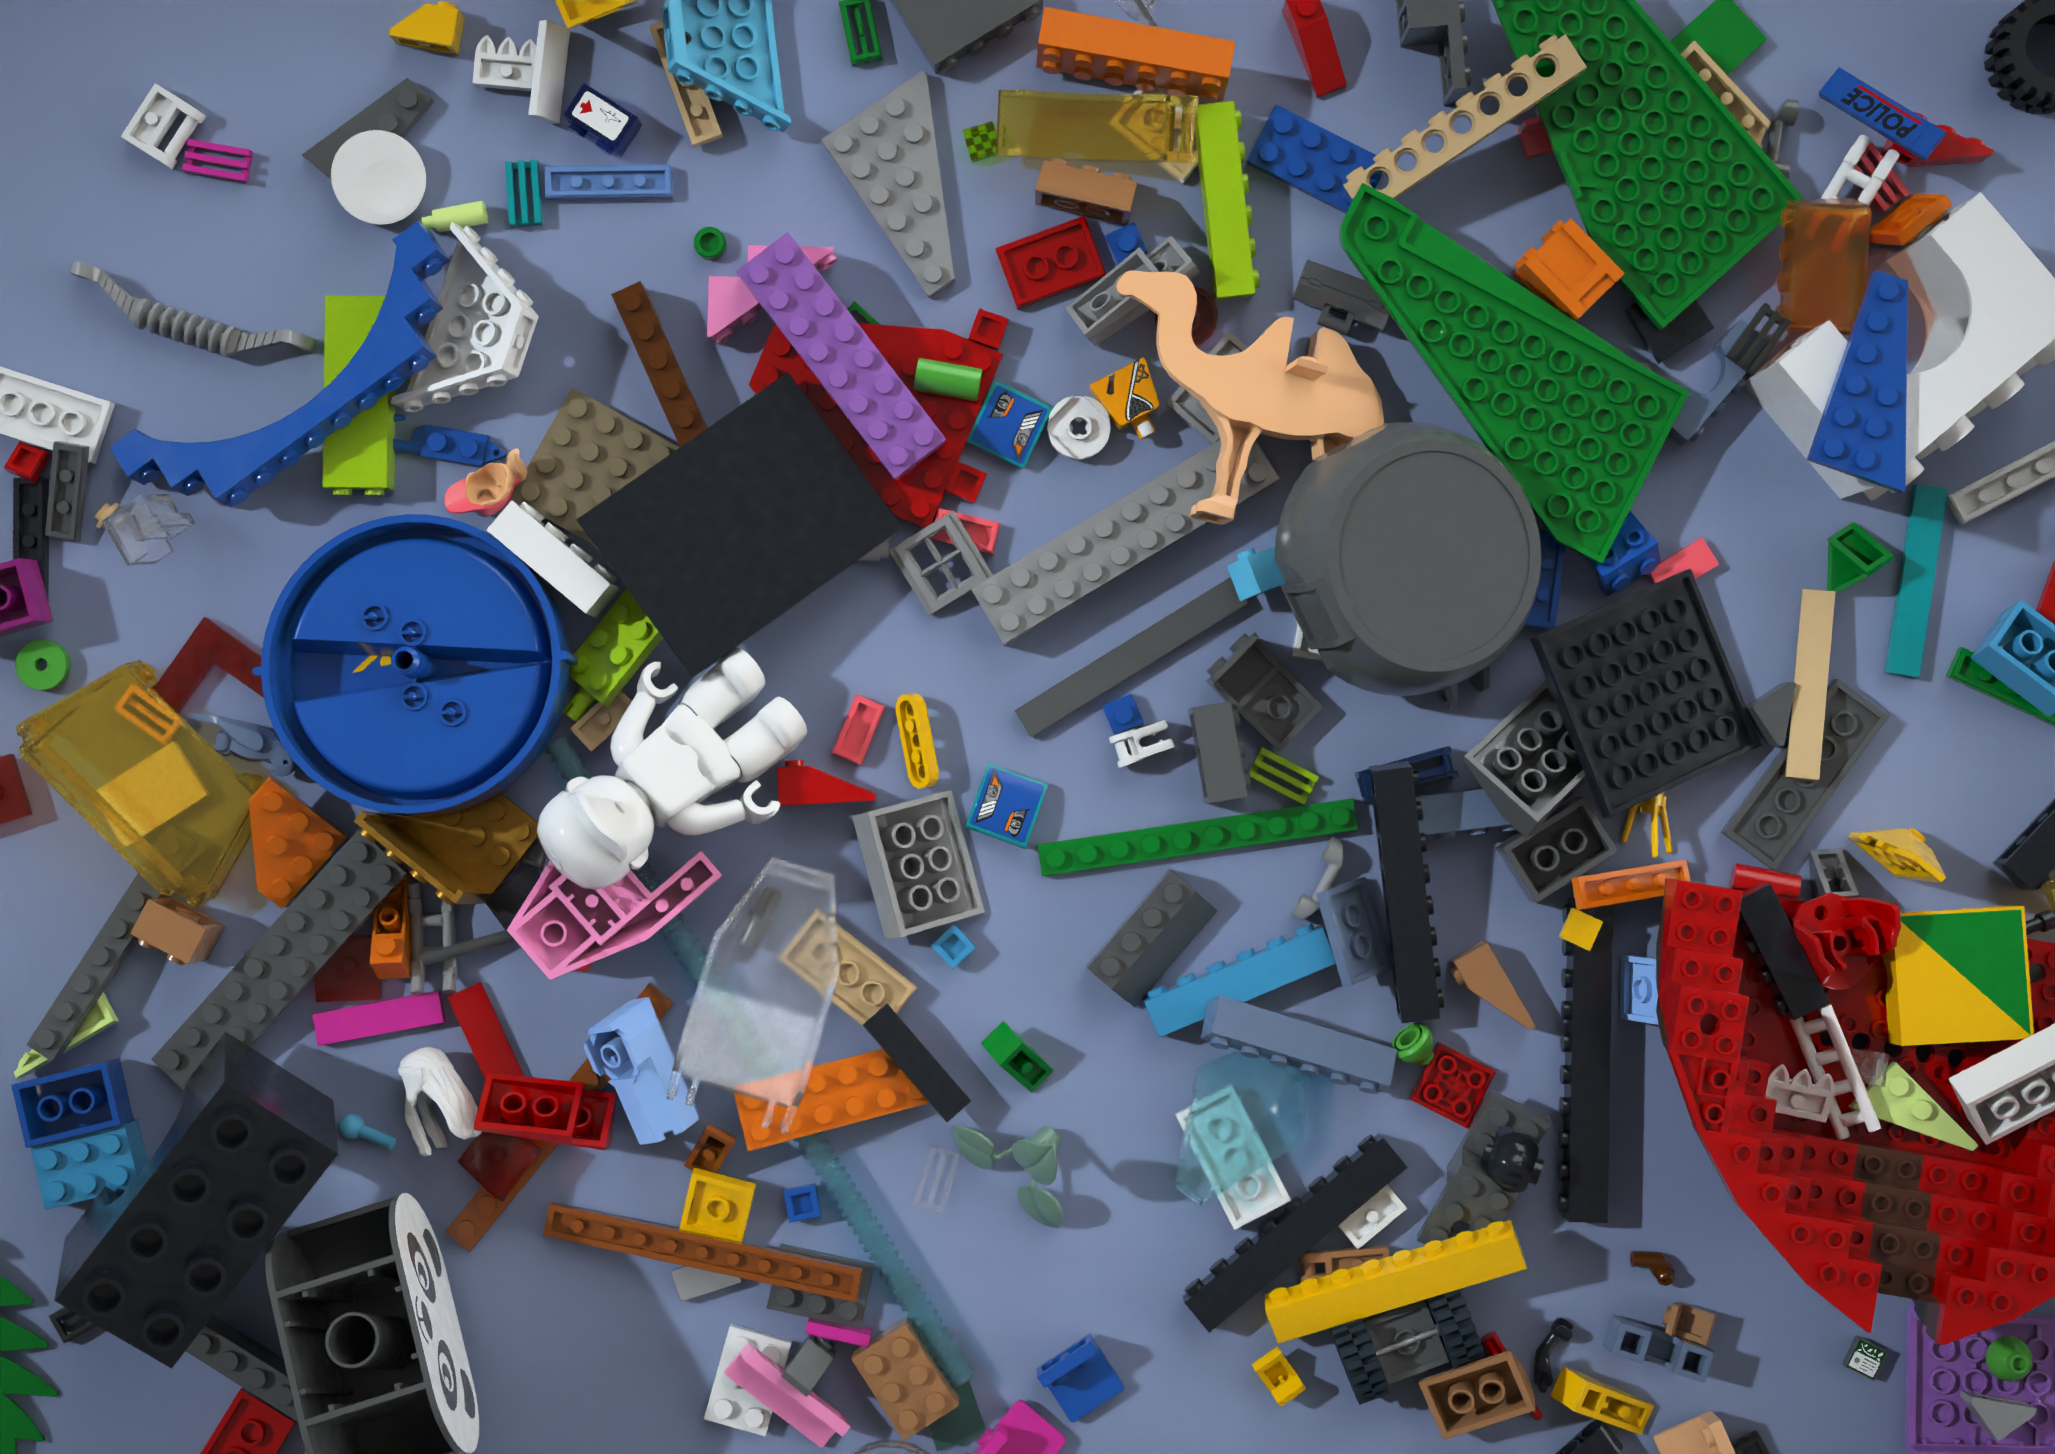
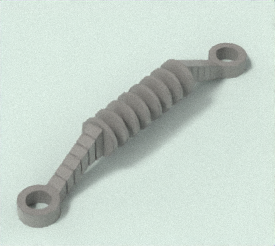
M73 261L69 272L77 277L98 283L131 320L135 328L142 330L147 326L149 333H156L159 330L162 337H168L171 334L174 341H180L184 338L186 345H192L196 340L197 348L204 349L208 344L209 352L216 353L220 348V354L224 357L283 343L301 350L313 352L316 339L288 329L247 334L238 331L237 327L229 326L225 331V326L222 322H217L213 326L212 320L209 318H205L201 322L200 316L197 314H193L189 318L188 312L185 310H181L177 314L175 307L169 306L165 310L163 303L157 302L153 306L152 301L148 298L139 299L129 296L107 272L91 265Z

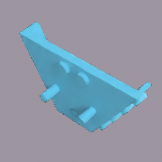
M666 0L661 8L668 72L674 74L679 82L690 86L695 85L704 90L705 95L716 101L723 100L732 105L733 109L744 116L751 115L762 121V125L767 129L784 132L790 126L791 118L784 113L771 0ZM685 34L690 38L688 44H686Z

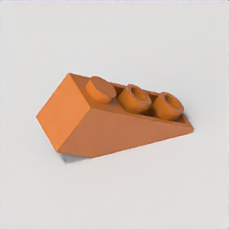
M407 875L374 911L370 965L378 979L411 978V924L407 881L411 880L410 875Z

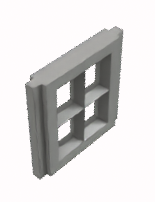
M954 510L889 550L928 615L946 606L970 591L974 586L994 575ZM945 529L957 550L942 558L930 538ZM925 542L937 562L922 571L910 550ZM959 555L962 556L973 576L960 584L957 583L946 563ZM941 567L953 588L937 596L926 576Z

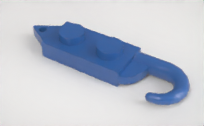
M403 414L394 415V422L405 420V415ZM427 424L416 428L410 441L393 439V449L396 452L483 467L487 463L507 456L505 452L489 440L490 436ZM496 451H499L498 456H495Z

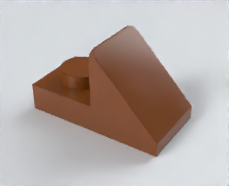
M708 1121L684 1166L692 1171L695 1167L717 1173L733 1147L736 1136Z

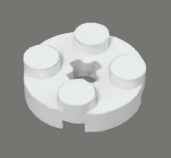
M1087 396L1066 397L1058 402L1049 415L1047 426L1049 440L1054 449L1062 456L1077 461L1091 458L1101 452L1108 442L1111 429L1106 409L1099 401ZM1074 420L1078 423L1084 420L1087 423L1085 426L1087 433L1085 435L1078 433L1075 436L1072 434L1073 426L1071 423Z

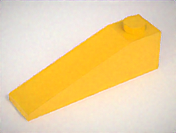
M1893 828L1851 832L1848 836L1851 841L1896 878L1940 883L1946 878L1933 850L1924 843L1926 838L1913 828H1909V830Z

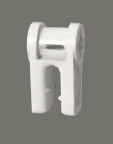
M1163 720L1137 730L1132 729L1109 737L1110 744L1114 743L1119 758L1117 762L1118 767L1146 759L1145 757L1175 747L1172 739L1164 741L1161 739L1158 743L1147 747H1142L1139 744L1140 739L1143 737L1155 736L1156 733L1166 730L1168 728L1167 721Z

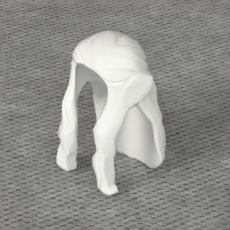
M432 1047L421 1048L406 1055L401 1060L398 1073L404 1082L406 1090L405 1121L412 1132V1138L418 1147L420 1155H431V1147L415 1109L416 1103L423 1125L437 1149L447 1148L448 1143L432 1111L431 1100L437 1103L450 1131L455 1136L466 1140L470 1137H477L482 1133V1131L474 1130L478 1108L472 1094L441 1049Z

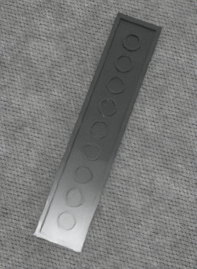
M361 828L357 830L153 1056L151 1060L184 1091L187 1080L225 1031L249 1047H252L409 874L410 871L402 863L395 862L385 854L386 848L380 842L372 843L362 836L359 832Z

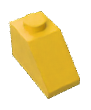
M438 1L437 5L426 3L390 28L389 36L398 45L459 55L465 17L457 6L450 2Z

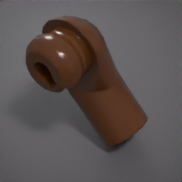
M1631 1251V1267H1648L1657 1279V1282L1663 1286L1673 1283L1675 1270L1662 1253L1656 1251Z

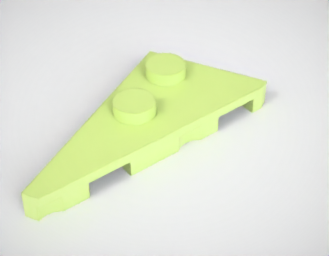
M104 991L64 1053L119 1021ZM31 1049L30 1052H25L18 1063V1068L13 1073L16 1078H24L51 1061Z

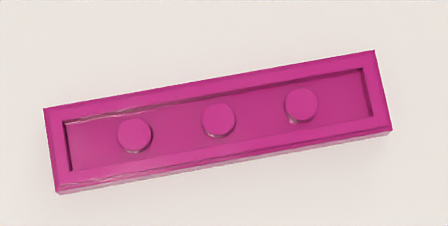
M441 990L423 993V995L419 996L411 995L312 1014L318 1046L446 1022Z

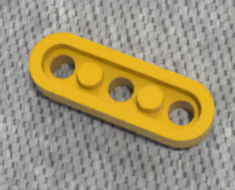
M917 693L903 694L897 699L895 710L908 778L917 789L932 787L938 780L939 769L927 706L921 695Z

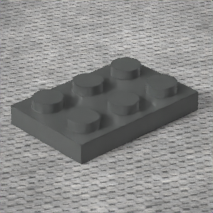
M781 1243L780 1251L863 1268L858 1299L856 1302H850L771 1285L767 1309L861 1329L875 1263Z

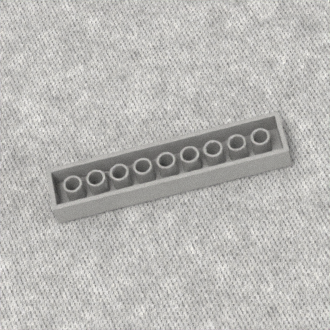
M1221 439L971 588L973 595L1003 645H1007L1209 524L1210 522L1192 518L1190 512L1191 507L1197 504L1198 501L1212 496L1216 483V462L1220 454ZM1255 440L1251 447L1247 467L1240 481L1236 507L1274 485L1280 479L1257 440Z

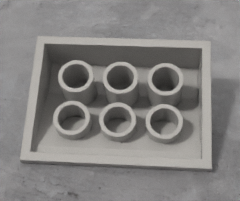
M952 790L852 816L885 940L904 937L985 912Z

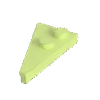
M1891 1062L1866 1088L1878 1119L1970 1151H1974L1979 1146L1896 1062ZM1856 1100L1849 1105L1854 1111L1860 1110Z

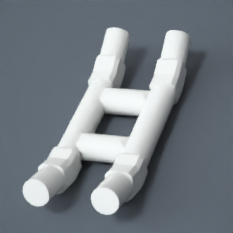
M1860 135L1854 145H1852L1800 233L1802 236L1812 239L1829 208L1846 216L1829 247L1831 251L1837 254L1842 252L1860 219L1900 156L1896 150H1888L1871 177L1855 170L1856 164L1871 142L1870 138L1866 135ZM1846 180L1864 189L1854 205L1837 197Z

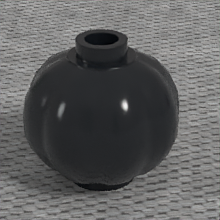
M1509 1132L1500 1136L1493 1145L1487 1143L1481 1158V1162L1486 1163V1171L1492 1181L1508 1193L1524 1192L1528 1183L1536 1185L1544 1164V1160L1537 1158L1539 1148L1534 1140L1518 1132Z

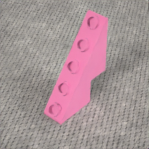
M748 245V262L768 246ZM799 246L817 270L820 268L824 271L837 261L833 247ZM709 276L707 337L711 342L721 344L734 334L732 330L740 324L746 326L759 317L758 312L763 309L740 277Z

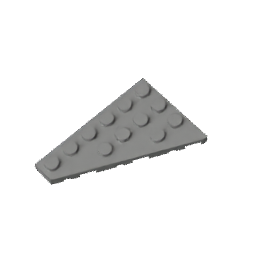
M923 70L831 132L821 141L928 298L954 282L955 276L928 80Z

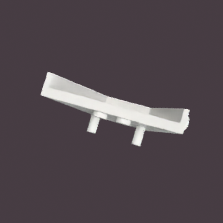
M451 222L450 230L458 238L438 297V301L443 309L430 321L425 336L426 341L437 357L430 361L424 370L412 375L407 392L395 395L391 400V404L403 408L406 412H418L424 409L423 406L433 403H448L455 396L474 395L481 388L503 386L507 383L506 381L519 377L539 317L531 307L533 304L531 298L522 290H517L514 287L515 279L505 269H500L495 264L498 261L497 257L488 248L481 247L478 243L481 239L480 236L467 225L464 228L454 222Z

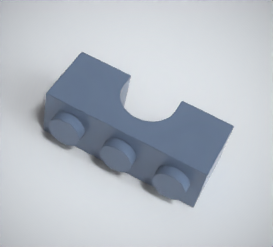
M1612 1315L1603 1344L1614 1355L1642 1364L1644 1361H1648L1665 1367L1674 1374L1702 1383L1706 1382L1715 1353L1708 1346L1676 1335L1669 1336L1663 1330Z

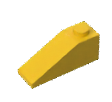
M1564 1366L1550 1394L1551 1397L1574 1412L1642 1435L1654 1408V1405Z

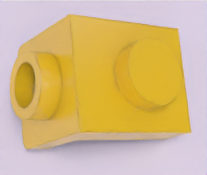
M1278 1346L1251 1364L1279 1406H1283L1290 1400H1293L1306 1389L1297 1372Z

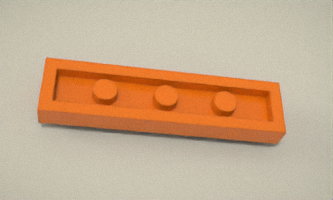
M1687 859L1571 878L1576 909L1581 910L1664 896L1665 878L1691 882Z

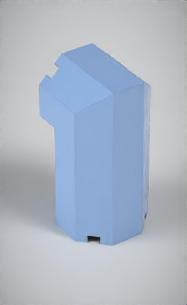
M649 997L630 1000L589 1028L587 1035L591 1036L584 1045L593 1071L599 1076L606 1074L611 1078L608 1082L615 1087L640 1145L658 1143L665 1140L664 1134L670 1131L677 1135L699 1120L698 1109Z

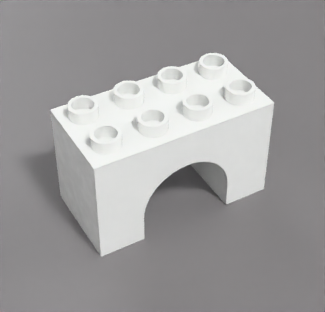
M1981 192L1946 213L1937 223L1926 227L1919 233V237L1914 242L1904 246L1886 261L1901 279L1908 281V288L1915 295L1922 308L1926 325L1923 352L1910 374H1907L1905 486L1925 469L1915 456L1921 460L1937 448L1943 452L1952 447L1975 427L1969 418L1975 416L1987 406L1995 409L2003 404L2025 385L2020 378L2021 375L2037 364L2044 367L2055 360V278ZM1830 320L1790 342L1754 374L1748 377L1744 384L1745 388L1806 459L1848 342ZM1808 461L1840 499L1863 492L1870 501H1873L1887 490L1892 494L1896 493V491Z

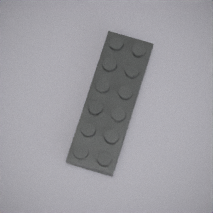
M1833 679L1827 687L1819 781L1785 778L1787 741L1722 829L1721 833L1769 869L1776 871L1889 716L1839 679Z

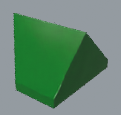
M1852 522L1827 539V591H1836L1838 593L1869 577L1895 559L1894 555L1855 522Z

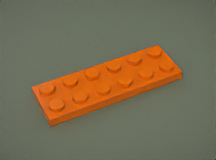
M883 1049L732 1088L747 1151L929 1103Z

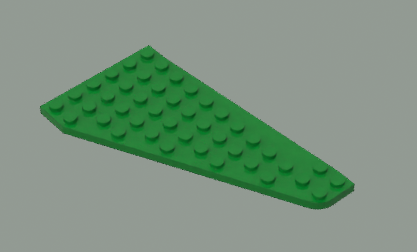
M1362 183L1339 227V240L1344 252L1485 447L1500 459L1515 476L1523 488L1535 516L1553 541L1597 564H1603L1690 391L1645 368L1418 218L1417 214L1393 198Z

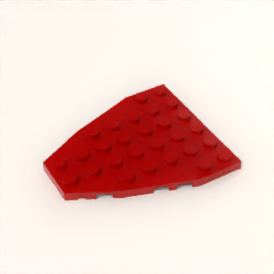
M858 323L946 438L944 445L895 481L779 328L773 326L749 382V387L757 394L788 372L893 515L921 528L932 524L946 493L945 490L954 468L962 455L968 436L998 370L1003 354L944 329ZM919 358L983 369L977 402L914 391L915 374Z

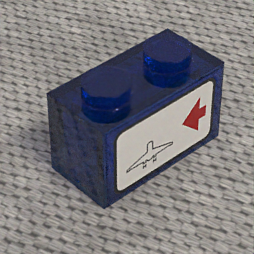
M583 83L563 114L569 123L568 128L581 138H585L586 135L596 140L594 145L610 156L615 152L622 157L642 127L637 116Z

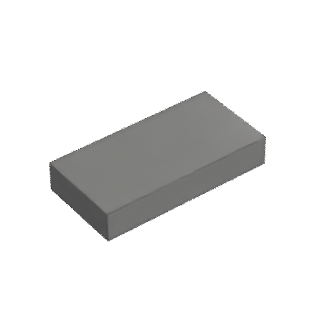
M687 1266L675 1268L671 1271L681 1302L743 1281V1278Z

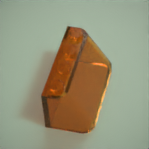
M1853 198L1787 200V206L1782 210L1781 215L1785 236L1784 241H1781L1779 246L1780 260H1783L1782 273L1778 274L1777 289L1781 296L1780 305H1777L1775 311L1777 310L1781 313V317L1792 321L1785 331L1809 332L1830 320L1842 335L1851 334L1866 286L1871 221L1870 209L1867 204Z

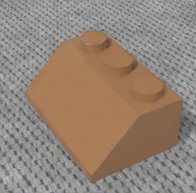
M1052 158L1051 162L1043 161L1035 189V205L1127 226L1137 182L1132 181V177L1127 174L1113 173V176L1102 174L1099 168L1084 165L1080 169L1070 166V163L1066 160Z
M1511 1350L1418 1381L1443 1440L1535 1411V1392L1522 1363Z

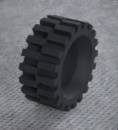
M2025 0L1998 22L1999 25L1991 31L1989 37L1993 40L1986 44L1984 53L1992 54V56L1984 62L1985 71L1993 69L1994 75L1989 77L1988 81L1991 87L1997 83L2002 87V90L1997 93L2002 100L2007 96L2013 98L2010 103L2011 107L2018 109L2026 104V113L2034 114L2042 109V114H2048L2055 111V78L2042 74L2032 65L2026 52V40L2032 26L2043 23L2055 25V0Z

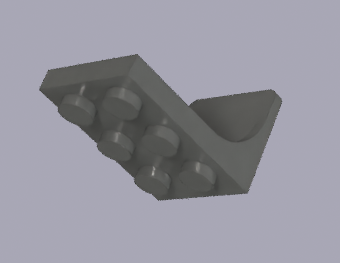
M1256 633L1250 636L1243 634L1229 648L1233 654L1227 660L1222 656L1206 671L1211 675L1206 682L1226 702L1231 701L1232 707H1237L1239 714L1277 752H1280L1324 706L1267 651L1259 641V636Z

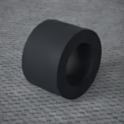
M536 866L509 881L485 901L508 934V927L540 878L541 873Z

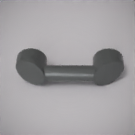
M1787 99L1771 119L1766 154L1787 179H1789L1790 164L1779 162L1784 125L1794 126L1798 117L1799 101Z

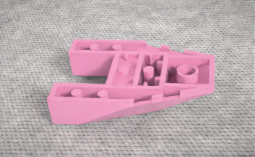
M700 851L652 893L631 870L615 884L596 890L584 889L563 876L556 869V866L549 861L507 931L543 973L552 980L648 940L722 877V874L704 853Z

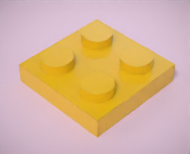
M694 1167L679 1229L743 1242L756 1184Z

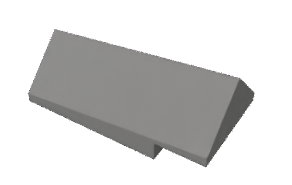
M1172 236L1168 237L1148 255H1145L1140 247L1065 308L1093 345H1099L1150 310L1146 305L1129 296L1123 297L1117 292L1115 286L1125 272L1130 270L1178 272L1186 275L1190 281L1202 274Z

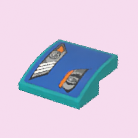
M996 380L974 423L967 442L1024 469L1054 407Z
M988 763L965 828L1025 849L1048 784Z

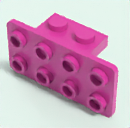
M1017 1400L992 1430L987 1428L977 1441L979 1446L972 1454H1057L1065 1445L1066 1439L1058 1429L1025 1401Z

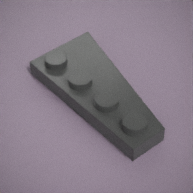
M406 78L307 150L302 156L331 179L334 157L339 148L349 138L370 130L388 131L404 138L433 104L434 100Z

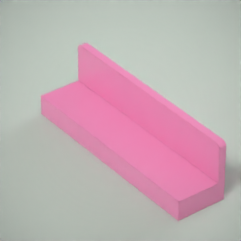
M747 1342L726 1368V1376L820 1448L826 1445L835 1432L843 1437L851 1427L843 1414L812 1390L806 1397L781 1376L784 1369L750 1342Z

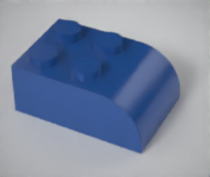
M120 1058L11 1085L26 1148L122 1125L134 1120Z

